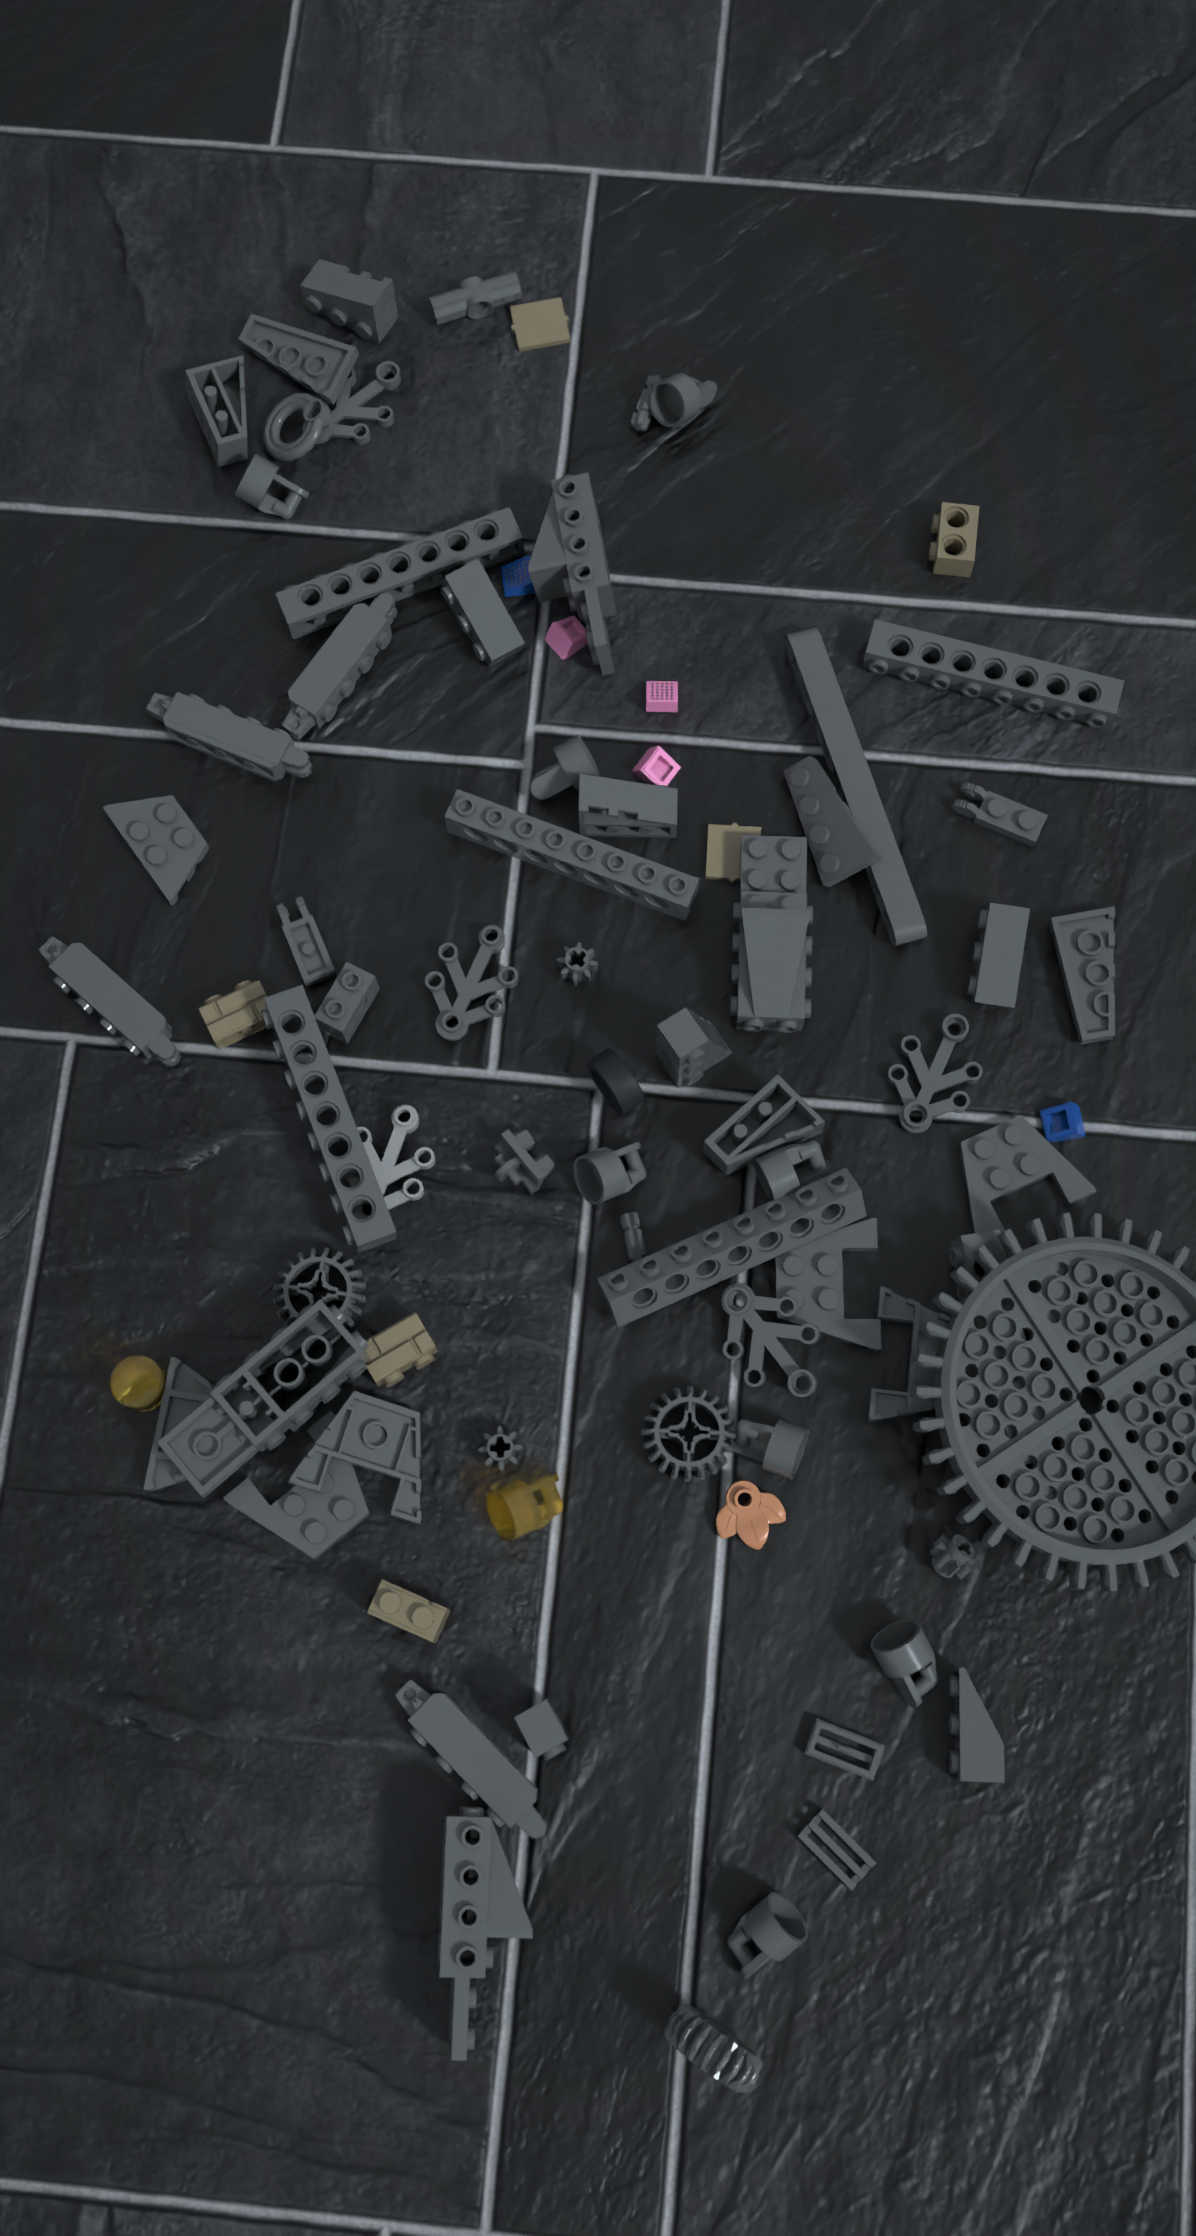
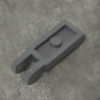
M966 782L962 784L960 788L961 794L982 804L979 809L973 803L958 799L952 806L956 813L974 820V823L1029 846H1035L1048 816L1047 814L991 791L986 792L982 787L973 783Z
M301 895L295 898L298 912L303 917L301 919L290 922V915L283 903L276 905L283 922L282 929L306 987L337 976L313 915L309 914Z

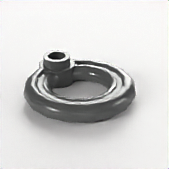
M295 393L285 397L270 412L263 429V444L268 454L278 461H293L303 457L319 440L323 427L330 423L332 418L330 408L322 400L315 398L309 393ZM303 411L307 425L302 435L291 443L282 442L280 430L286 418L294 412Z

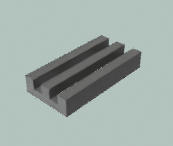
M816 1718L804 1754L873 1781L885 1745ZM824 1729L875 1750L874 1755H867L819 1736L820 1730ZM819 1743L870 1763L869 1770L814 1749L815 1745Z
M823 1809L797 1835L851 1891L866 1876V1873L876 1865V1862ZM821 1820L865 1862L861 1867L818 1826ZM812 1830L855 1873L851 1878L808 1837Z

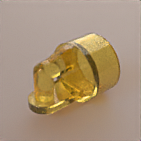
M140 1355L130 1356L122 1360L112 1372L110 1379L112 1396L131 1410L139 1412L149 1411L162 1402L167 1375L163 1368L152 1359Z
M557 1473L544 1476L528 1484L515 1480L487 1494V1512L494 1529L501 1538L506 1541H513L544 1527L554 1516L562 1512L563 1504L555 1482L559 1481ZM540 1489L545 1503L538 1506L532 1492Z

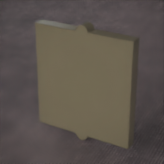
M561 297L510 306L513 322L511 331L515 333L519 352L571 343L567 326L569 317L565 315Z
M737 823L732 825L708 824L705 879L729 880L731 884L735 881H740L742 835L761 836V827L738 826Z

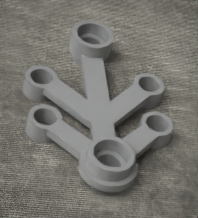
M400 1105L394 1109L391 1116L394 1129L382 1161H380L372 1145L370 1131L365 1127H357L359 1134L365 1133L368 1135L363 1145L388 1210L409 1200H419L424 1194V1187L419 1179L410 1178L405 1181L403 1189L384 1197L387 1186L420 1169H430L436 1160L434 1152L430 1148L421 1147L415 1152L414 1157L395 1166L406 1134L414 1132L419 1125L418 1113L410 1105ZM406 1112L411 1115L407 1122L399 1121L400 1114ZM427 1153L431 1155V1159L427 1163H421L419 1161L420 1155ZM349 1174L344 1176L352 1188L360 1182L359 1178L355 1175ZM416 1184L420 1187L419 1192L416 1194H409L407 1192L410 1185ZM361 1205L353 1210L354 1217L357 1219L368 1218L369 1216L364 1214L367 1206Z

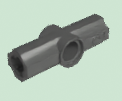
M512 271L487 280L476 276L469 277L460 283L458 289L432 296L428 299L434 321L439 325L467 315L471 319L484 318L490 314L493 307L521 299L522 290L516 272Z

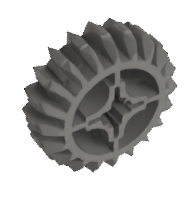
M325 1247L323 1249L321 1257L318 1256L315 1248H310V1258L306 1259L302 1252H298L297 1258L300 1261L298 1264L294 1265L290 1260L285 1263L291 1271L289 1273L279 1271L278 1277L284 1281V1284H274L273 1287L276 1292L283 1294L275 1297L273 1302L276 1306H283L278 1310L277 1314L280 1318L288 1317L285 1326H290L298 1319L299 1313L295 1309L293 1296H300L301 1299L310 1301V1304H315L318 1301L314 1297L313 1292L315 1290L318 1291L317 1288L322 1286L327 1292L325 1297L322 1296V1302L327 1307L344 1302L339 1311L347 1319L345 1323L349 1327L354 1326V1322L349 1316L351 1313L356 1316L362 1315V1310L355 1306V1303H366V1297L357 1293L365 1290L366 1284L365 1282L357 1281L363 1274L360 1269L352 1270L355 1263L351 1258L342 1263L344 1255L341 1251H337L331 1259L329 1248ZM329 1269L338 1272L345 1278L347 1292L330 1286ZM316 1270L311 1281L298 1283L305 1274Z
M692 1386L687 1387V1397H682L679 1388H674L673 1396L675 1400L673 1401L670 1400L667 1394L663 1393L661 1401L665 1406L662 1408L660 1405L652 1403L650 1408L657 1416L645 1415L644 1422L652 1425L653 1428L642 1429V1436L653 1438V1440L643 1444L644 1450L656 1449V1452L650 1455L649 1461L654 1463L660 1458L663 1460L658 1468L660 1473L665 1472L668 1466L673 1467L671 1472V1479L676 1480L679 1470L685 1471V1482L691 1481V1471L697 1472V1477L700 1481L704 1480L705 1473L703 1469L706 1467L712 1475L717 1474L718 1470L713 1462L716 1460L719 1464L725 1466L728 1460L721 1452L733 1453L734 1446L726 1443L725 1440L736 1439V1432L725 1430V1428L735 1424L734 1418L722 1419V1416L729 1411L728 1406H722L717 1410L715 1408L719 1401L717 1395L713 1396L710 1402L705 1401L706 1389L700 1391L699 1398L693 1397L694 1389ZM684 1407V1419L680 1424L669 1426V1428H660L663 1420L671 1412ZM695 1408L706 1412L713 1419L717 1430L698 1424L695 1417ZM688 1417L691 1419V1427H694L693 1432L697 1430L699 1436L693 1437L690 1451L687 1450V1442L684 1441L685 1436L681 1438L679 1433L685 1431ZM661 1439H668V1441L680 1444L683 1451V1461L671 1456L663 1447ZM709 1440L718 1441L714 1450L707 1457L694 1461V1448L698 1444L709 1442Z
M680 2004L677 2011L673 2012L667 2021L668 2025L664 2030L667 2041L721 2084L726 2085L737 2093H747L750 2086L754 2085L758 2079V2073L763 2066L760 2057L735 2035L706 2014H703L691 2005Z

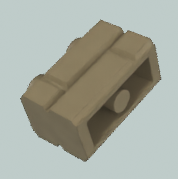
M251 980L243 981L234 988V992L225 996L221 994L211 996L204 1002V1006L198 1008L219 1050L266 1028L261 1011L266 1009L264 998L267 995L259 980L255 982Z
M416 1312L366 1340L369 1347L365 1350L370 1357V1360L366 1362L367 1369L378 1387L382 1384L390 1387L398 1383L405 1377L403 1375L404 1371L413 1366L417 1370L427 1366L434 1361L433 1354L438 1352Z
M382 1579L367 1613L436 1644L451 1610Z

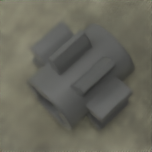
M578 942L577 947L571 949L565 946V958H557V966L564 968L561 971V979L569 977L573 980L574 986H577L578 981L584 979L590 983V970H598V962L590 961L594 957V950L589 949L586 951L582 948L581 942Z
M498 1426L496 1435L491 1437L487 1433L484 1434L485 1439L488 1441L487 1447L479 1448V1452L489 1454L490 1457L485 1462L487 1467H490L495 1462L499 1464L500 1471L504 1472L505 1464L511 1462L513 1465H518L514 1455L515 1452L523 1451V1446L513 1445L512 1442L517 1436L515 1431L507 1436L503 1434L501 1426ZM504 1441L506 1447H509L510 1450L505 1451L504 1457L499 1458L492 1449L498 1447V1442Z
M944 1533L930 1550V1554L933 1555L931 1562L934 1569L946 1578H951L956 1573L960 1579H963L972 1570L971 1566L976 1562V1559L972 1557L974 1555L972 1544L961 1535H954L950 1539Z

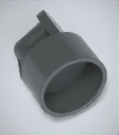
M674 373L656 382L651 387L648 398L650 410L659 423L667 427H675L694 417L700 408L712 402L717 392V384L711 380L702 382L683 373Z
M255 454L235 492V496L264 513L290 519L294 515L302 497L307 499L310 493L276 474L279 466ZM272 481L290 490L284 502L267 493Z
M576 735L554 748L559 761L536 773L530 787L532 794L536 798L548 799L571 785L578 791L580 774L601 777V774L581 737Z
M817 1141L791 1144L783 1148L778 1147L753 1158L757 1177L769 1201L797 1191L803 1186L830 1175L833 1171L831 1162L824 1160L820 1144ZM806 1159L809 1160L810 1164L794 1170L793 1165Z
M639 1142L616 1151L608 1147H602L575 1159L573 1164L574 1180L579 1192L586 1201L595 1205L630 1191L638 1182L645 1179L646 1170L637 1151L642 1148ZM621 1156L624 1157L629 1170L625 1171L623 1163L619 1158Z
M747 1419L740 1420L734 1431L736 1432V1439L730 1440V1444L734 1446V1452L762 1462L763 1470L792 1480L802 1460L809 1436V1429L781 1419L777 1422L775 1428Z
M914 1619L896 1621L881 1629L873 1637L870 1646L884 1674L887 1677L893 1678L900 1694L911 1707H918L922 1703L921 1696L939 1682L934 1652L920 1623ZM919 1671L921 1676L912 1681L910 1674Z
M772 1892L741 1917L734 1932L728 1937L727 1944L742 1966L739 1973L745 1979L759 1970L770 1959L776 1961L784 1960L807 1940L808 1930L797 1908L783 1895ZM752 1939L763 1951L757 1957H755L747 1945Z

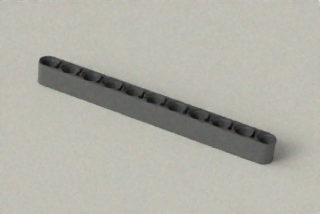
M816 626L785 634L786 651L838 796L843 802H846L857 824L863 827L869 836L868 840L873 848L877 849L883 859L864 869L893 946H898L926 938L927 927L821 634Z

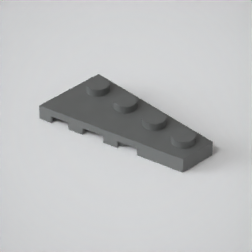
M254 314L250 315L238 338L244 348L333 406L359 356V352L354 346Z
M808 756L784 770L823 886L831 887L883 859L879 851L874 849L869 842V836L863 827L859 826L851 815L852 811L846 802H843L836 793V787L816 758Z
M1115 906L1051 917L1049 920L1080 1045L1110 1040L1115 1036Z

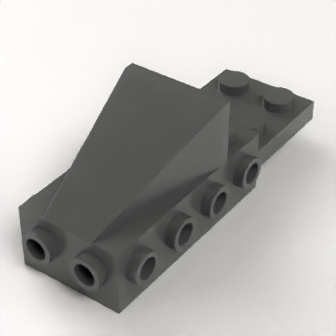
M588 472L578 475H565L560 479L551 480L553 492L528 565V570L539 603L568 597L571 612L577 611L580 623H586V637L593 664H600L603 676L614 674L615 670L605 617L617 615L597 505Z
M742 835L740 902L733 903V922H739L738 933H733L732 953H738V964H732L731 984H737V996H731L730 1016H736V1029H744L751 1032L777 1030L782 1033L802 1031L805 1018H811V998H805V987H811L812 967H806V956L812 955V936H806L807 926L812 925L813 905H807L806 893L807 837Z
M320 1299L317 1303H312L305 1307L299 1313L297 1320L290 1326H285L278 1330L271 1337V1342L264 1348L252 1352L243 1361L244 1365L238 1370L220 1379L216 1384V1388L210 1393L212 1396L157 1442L201 1497L205 1498L258 1451L263 1452L266 1448L270 1451L276 1448L286 1438L284 1433L288 1429L297 1434L313 1415L314 1410L321 1401L327 1403L340 1392L339 1386L348 1378L354 1380L367 1369L366 1362L370 1360V1357L365 1350L369 1347L368 1343L357 1331H354L352 1334L347 1331L342 1325L347 1319L334 1304L328 1309Z
M461 1806L459 1814L444 1813L437 1971L439 1977L451 1978L448 2045L451 2061H467V2050H474L475 2025H473V2020H468L469 2009H476L477 1984H475V1980H470V1978H485L486 1968H493L494 1946L491 1944V1940H487V1938H533L532 1926L494 1827L492 1817L483 1814L484 1809L482 1807ZM471 1829L470 1839H465L466 1832ZM469 1870V1878H463L464 1873ZM465 1910H467V1918L462 1917Z

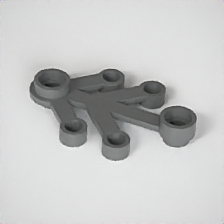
M391 361L382 362L376 368L377 378L350 397L351 387L357 381L355 370L352 368L349 374L351 377L346 380L337 398L336 408L330 412L332 415L331 421L327 426L323 427L321 436L316 444H323L331 437L353 438V441L358 445H365L370 441V430L366 424L357 423L354 426L338 425L343 419L376 421L380 427H390L394 423V414L389 406H380L378 408L361 406L384 389L394 390L401 382L399 366ZM314 393L315 398L322 400L326 405L329 404V402ZM384 414L389 415L386 419L380 418ZM305 420V422H304V424H303V427H302V431H303V432H304V430H305V428H306L307 420ZM359 432H365V433H366V434L363 435V436H357V435H356V434L359 433Z
M496 925L485 926L480 931V948L466 978L458 961L457 947L449 942L439 947L438 955L440 961L446 964L458 993L453 1007L444 990L446 985L444 976L438 971H432L425 977L426 988L433 994L440 1011L436 1019V1029L438 1034L446 1040H459L466 1035L469 1025L489 1017L502 1016L506 1011L504 999L499 995L490 996L484 1006L469 1011L466 1010L472 1000L502 988H513L519 982L518 972L512 966L503 967L499 975L480 982L491 955L499 953L505 946L504 932ZM489 933H495L498 937L494 941H488L486 936ZM446 950L454 951V955L450 958H445L443 953ZM507 973H512L515 976L510 982L503 980V976ZM434 978L441 980L440 985L436 987L431 986L429 983ZM493 1002H499L502 1006L499 1010L494 1011L490 1009V1005ZM456 1019L458 1024L454 1028H449L446 1026L447 1021Z
M951 1014L944 1019L941 1025L943 1040L930 1069H928L921 1053L920 1040L914 1035H908L902 1039L900 1052L909 1058L921 1086L917 1098H915L907 1082L908 1071L905 1066L894 1064L888 1070L887 1080L896 1087L903 1104L899 1112V1122L910 1133L918 1134L926 1131L930 1127L932 1119L951 1111L955 1113L966 1111L970 1104V1097L964 1091H955L949 1099L929 1104L933 1093L963 1082L975 1084L983 1074V1069L979 1063L968 1062L963 1068L942 1075L955 1043L964 1040L969 1031L967 1019L960 1014ZM951 1026L957 1027L960 1033L952 1035L949 1033L948 1028ZM912 1042L915 1044L916 1049L909 1051L905 1048L904 1044ZM973 1068L977 1071L978 1076L969 1077L966 1070ZM893 1071H900L903 1074V1078L896 1080L892 1077L891 1073ZM960 1097L965 1101V1105L961 1107L956 1106L953 1099ZM917 1113L920 1115L921 1121L915 1123L910 1120L909 1115Z
M741 1283L732 1284L727 1287L723 1292L721 1300L723 1309L730 1315L727 1341L723 1345L725 1357L737 1360L744 1355L745 1346L740 1341L744 1319L753 1330L749 1365L744 1373L745 1383L750 1387H760L765 1383L766 1373L763 1370V1361L766 1347L789 1376L788 1388L790 1392L797 1397L812 1395L817 1388L815 1375L809 1370L801 1369L777 1337L797 1339L804 1344L810 1345L819 1340V1328L810 1323L797 1326L764 1322L756 1312V1310L778 1311L784 1317H792L799 1309L797 1300L790 1296H783L780 1299L756 1296L749 1286ZM738 1294H742L745 1297V1304L742 1307H737L734 1304V1298ZM785 1300H790L793 1303L794 1308L790 1313H785L782 1310V1303ZM808 1327L815 1331V1337L810 1341L803 1337V1331ZM731 1343H737L740 1350L736 1356H732L728 1352V1347ZM753 1370H757L761 1375L760 1381L756 1384L752 1383L749 1379V1374ZM802 1376L807 1377L810 1382L806 1390L800 1389L797 1385L798 1379Z

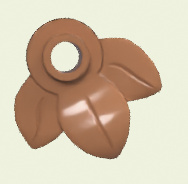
M739 1480L731 1484L727 1489L725 1496L726 1504L717 1513L716 1527L722 1539L738 1533L746 1545L759 1550L767 1540L769 1524L784 1522L786 1520V1512L775 1495L760 1492L757 1486L750 1481ZM746 1492L749 1494L750 1499L747 1504L741 1505L738 1503V1497L741 1493Z

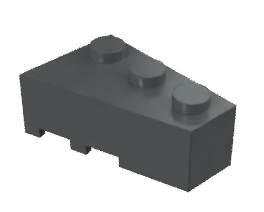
M319 259L300 285L304 305L313 313L319 312L330 318L338 326L350 328L363 339H371L380 344L398 319L393 280L384 277L382 281L371 279V274L362 271L360 275L349 273L350 269L347 266Z
M243 355L185 370L186 394L218 467L248 459Z
M479 559L444 577L440 592L456 615L460 627L474 643L472 645L481 662L485 660L488 667L522 650L525 642Z
M580 774V835L676 838L678 789L664 785L657 786Z
M988 903L980 909L977 929H980L979 940L975 942L972 954V962H976L974 976H969L967 995H972L971 1003L1015 1008L1030 908Z
M686 1007L657 1025L656 1057L677 1088L685 1083L687 1086L696 1083L704 1076L703 1072L732 1054V1051L711 1021L708 1020L706 1022L702 1016L698 1017L695 1012Z
M776 1075L704 1141L703 1153L725 1175H728L753 1164V1158L778 1147L783 1148L791 1144H798L821 1134L825 1121L779 1075Z

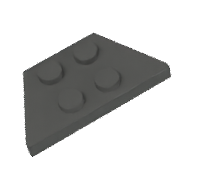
M173 795L104 806L105 813L171 906L174 905L178 900L177 894L186 881H190L195 873L196 865L203 860L209 850L205 839Z
M171 1357L143 1487V1490L149 1492L187 1481V1478L157 1442L212 1396L210 1393L216 1388V1386L176 1357Z

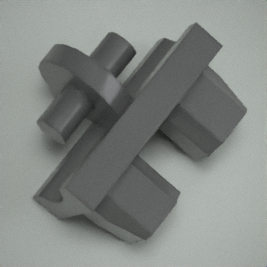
M509 1129L500 1135L501 1140L494 1148L498 1154L494 1161L500 1167L495 1173V1177L500 1182L509 1178L514 1185L521 1182L527 1191L533 1194L539 1190L544 1179L551 1173L554 1163L544 1153L535 1159L529 1155L527 1151L533 1148L535 1142L526 1129L513 1134Z

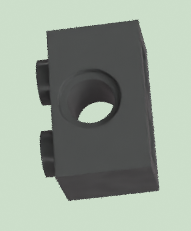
M346 962L314 1015L319 1030L348 1044L380 990L376 976Z
M545 1699L514 1717L535 1758L543 1755L547 1761L566 1750L563 1743L570 1738L550 1700Z

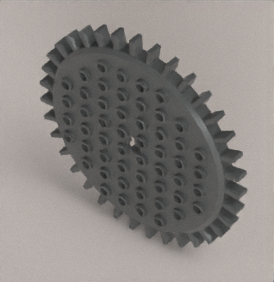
M1063 1213L1057 1216L1055 1219L1058 1239L1048 1241L1040 1218L1033 1219L1025 1224L1032 1247L1022 1250L1016 1236L1011 1229H1008L997 1235L1002 1248L1007 1254L1008 1258L998 1263L990 1250L983 1245L972 1252L975 1260L985 1271V1274L978 1281L969 1271L961 1266L951 1272L950 1276L967 1294L961 1302H958L944 1292L934 1296L932 1302L952 1316L947 1328L930 1321L920 1326L919 1331L941 1342L938 1356L929 1353H919L912 1357V1364L920 1368L935 1370L934 1386L921 1385L910 1390V1397L918 1400L933 1399L936 1418L925 1417L913 1424L914 1431L926 1433L937 1429L939 1430L943 1448L934 1449L922 1457L923 1463L939 1464L945 1459L949 1460L955 1476L943 1481L936 1490L939 1496L953 1494L963 1487L972 1499V1502L961 1509L956 1517L960 1524L975 1520L981 1512L993 1523L984 1533L980 1542L981 1546L985 1549L993 1548L1000 1542L1004 1533L1015 1539L1017 1542L1010 1553L1007 1563L1012 1568L1022 1567L1031 1549L1043 1554L1037 1580L1043 1582L1053 1581L1058 1561L1061 1560L1071 1563L1069 1589H1085L1087 1566L1095 1565L1099 1566L1102 1592L1117 1591L1116 1565L1127 1564L1133 1588H1144L1149 1586L1144 1560L1150 1558L1155 1559L1164 1579L1175 1578L1179 1576L1170 1550L1180 1546L1190 1563H1196V1541L1193 1538L1196 1534V1484L1192 1480V1475L1196 1473V1273L1190 1279L1180 1271L1181 1266L1187 1260L1190 1249L1186 1246L1180 1247L1170 1254L1168 1261H1165L1155 1255L1162 1236V1232L1158 1230L1147 1233L1141 1248L1129 1244L1132 1232V1220L1130 1219L1117 1222L1114 1240L1102 1238V1216L1100 1213H1094L1086 1217V1237L1074 1236L1070 1213ZM1057 1263L1064 1266V1275H1059L1056 1272L1055 1266ZM1102 1276L1108 1278L1109 1287H1105L1102 1284ZM1029 1282H1033L1037 1286L1036 1293L1029 1290ZM1148 1288H1151L1155 1292L1154 1299H1151L1148 1296ZM1076 1293H1079V1295L1082 1296V1305L1076 1303ZM1002 1299H1005L1009 1302V1311H1006L1002 1308ZM1122 1305L1127 1307L1129 1311L1128 1317L1121 1313ZM1049 1311H1053L1056 1314L1057 1321L1055 1323L1050 1322L1048 1319ZM975 1317L981 1319L983 1323L981 1329L975 1327ZM1168 1317L1174 1321L1173 1329L1167 1325ZM1095 1323L1102 1327L1101 1335L1095 1332ZM1022 1329L1029 1333L1028 1341L1021 1338L1020 1332ZM1141 1335L1148 1339L1147 1347L1141 1344ZM1068 1341L1074 1343L1076 1348L1074 1353L1068 1350ZM994 1347L1002 1351L1001 1359H997L993 1355ZM1187 1347L1193 1350V1358L1187 1356ZM1115 1353L1121 1356L1122 1362L1120 1365L1114 1361L1113 1356ZM1041 1359L1047 1361L1049 1365L1047 1371L1040 1367ZM967 1365L974 1369V1376L972 1378L965 1372ZM1161 1365L1167 1368L1166 1376H1163L1160 1372ZM1088 1371H1091L1095 1376L1093 1383L1087 1379ZM1014 1377L1021 1380V1389H1016L1013 1386L1012 1381ZM1134 1383H1138L1141 1387L1139 1395L1133 1390ZM1084 1387L1092 1388L1099 1394L1100 1401L1096 1413L1086 1414L1079 1400H1076L1077 1394ZM1061 1389L1067 1392V1401H1063L1060 1398L1059 1392ZM1181 1394L1187 1399L1186 1406H1183L1179 1401ZM987 1395L994 1400L992 1408L985 1404V1397ZM1108 1401H1111L1114 1405L1113 1413L1109 1412L1106 1408ZM1034 1407L1039 1408L1042 1412L1040 1420L1035 1419L1032 1415ZM1154 1413L1160 1416L1161 1421L1159 1425L1153 1421ZM959 1414L966 1418L964 1427L961 1426ZM1081 1419L1085 1420L1088 1426L1085 1432L1079 1427ZM1007 1425L1011 1426L1014 1430L1012 1439L1008 1438L1004 1433ZM1127 1431H1130L1134 1436L1132 1443L1126 1439ZM1053 1438H1057L1060 1441L1059 1450L1053 1448ZM1174 1442L1180 1447L1178 1455L1172 1449ZM979 1444L986 1450L984 1457H980L977 1454V1446ZM1101 1449L1107 1454L1105 1462L1099 1458V1451ZM1026 1456H1030L1033 1459L1031 1469H1028L1024 1464ZM1147 1461L1153 1464L1154 1469L1152 1473L1146 1470ZM1073 1468H1076L1080 1473L1078 1481L1074 1480L1071 1475ZM999 1475L1005 1479V1486L1003 1488H1000L996 1483ZM1120 1480H1123L1127 1485L1125 1492L1119 1489ZM1047 1486L1051 1487L1054 1491L1052 1500L1047 1499L1044 1495V1489ZM1168 1491L1173 1495V1502L1171 1504L1165 1498ZM1093 1499H1096L1100 1504L1098 1511H1094L1091 1506ZM1018 1506L1026 1509L1027 1513H1025L1023 1519L1016 1514ZM1141 1510L1146 1514V1521L1144 1523L1138 1518ZM1066 1518L1072 1521L1070 1531L1064 1527V1520ZM1114 1529L1119 1533L1118 1542H1115L1111 1537Z

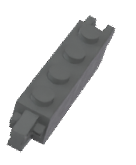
M380 593L370 606L364 603L355 604L288 690L292 708L282 724L285 732L300 740L313 726L320 729L326 721L329 722L334 717L337 706L342 699L351 695L357 679L362 673L365 674L370 670L374 657L380 649L384 650L391 641L392 631L390 625L397 615L395 598L392 597L391 593Z
M176 692L174 697L154 693L151 701L148 703L146 709L149 715L165 723L171 739L180 744L272 781L282 779L285 773L299 776V778H307L312 773L309 755L304 750L301 751L300 748L295 747L291 736L284 730L278 728L271 730L252 717H245L244 719L234 715L230 709L224 706L217 705V707L209 705L202 698L194 694L187 696Z
M52 936L40 947L39 951L49 962L50 965L48 967L56 976L52 981L64 993L67 994L71 990L76 994L78 998L75 1002L89 1015L93 1011L101 1017L98 1021L99 1024L111 1035L118 1032L124 1038L121 1043L134 1056L141 1053L149 1060L154 1055L161 1063L171 1068L178 1064L181 1054L173 1042L169 1040L172 1037V1027L167 1023L166 1018L82 943H72L70 946H67Z
M409 1680L395 1696L410 1716L407 1721L413 1726L409 1731L411 1735L423 1747L429 1743L438 1752L434 1758L449 1774L455 1770L464 1779L460 1786L473 1800L480 1796L486 1802L489 1808L485 1812L492 1817V1820L500 1828L505 1823L509 1828L516 1823L532 1839L536 1838L537 1840L541 1836H545V1832L549 1827L547 1826L548 1822L542 1818L541 1813L533 1806L538 1800V1789L447 1694L431 1695L413 1680Z

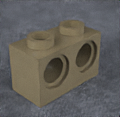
M942 502L939 514H933L931 533L936 534V542L931 541L928 561H934L933 574L970 577L975 562L979 506ZM949 524H955L959 527H952ZM947 552H954L957 555H950Z

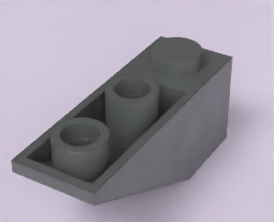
M965 1667L954 1668V1675H949L948 1695L954 1698V1713H949L948 1729L949 1735H955V1750L949 1751V1772L955 1773V1781L1005 1783L1004 1743Z

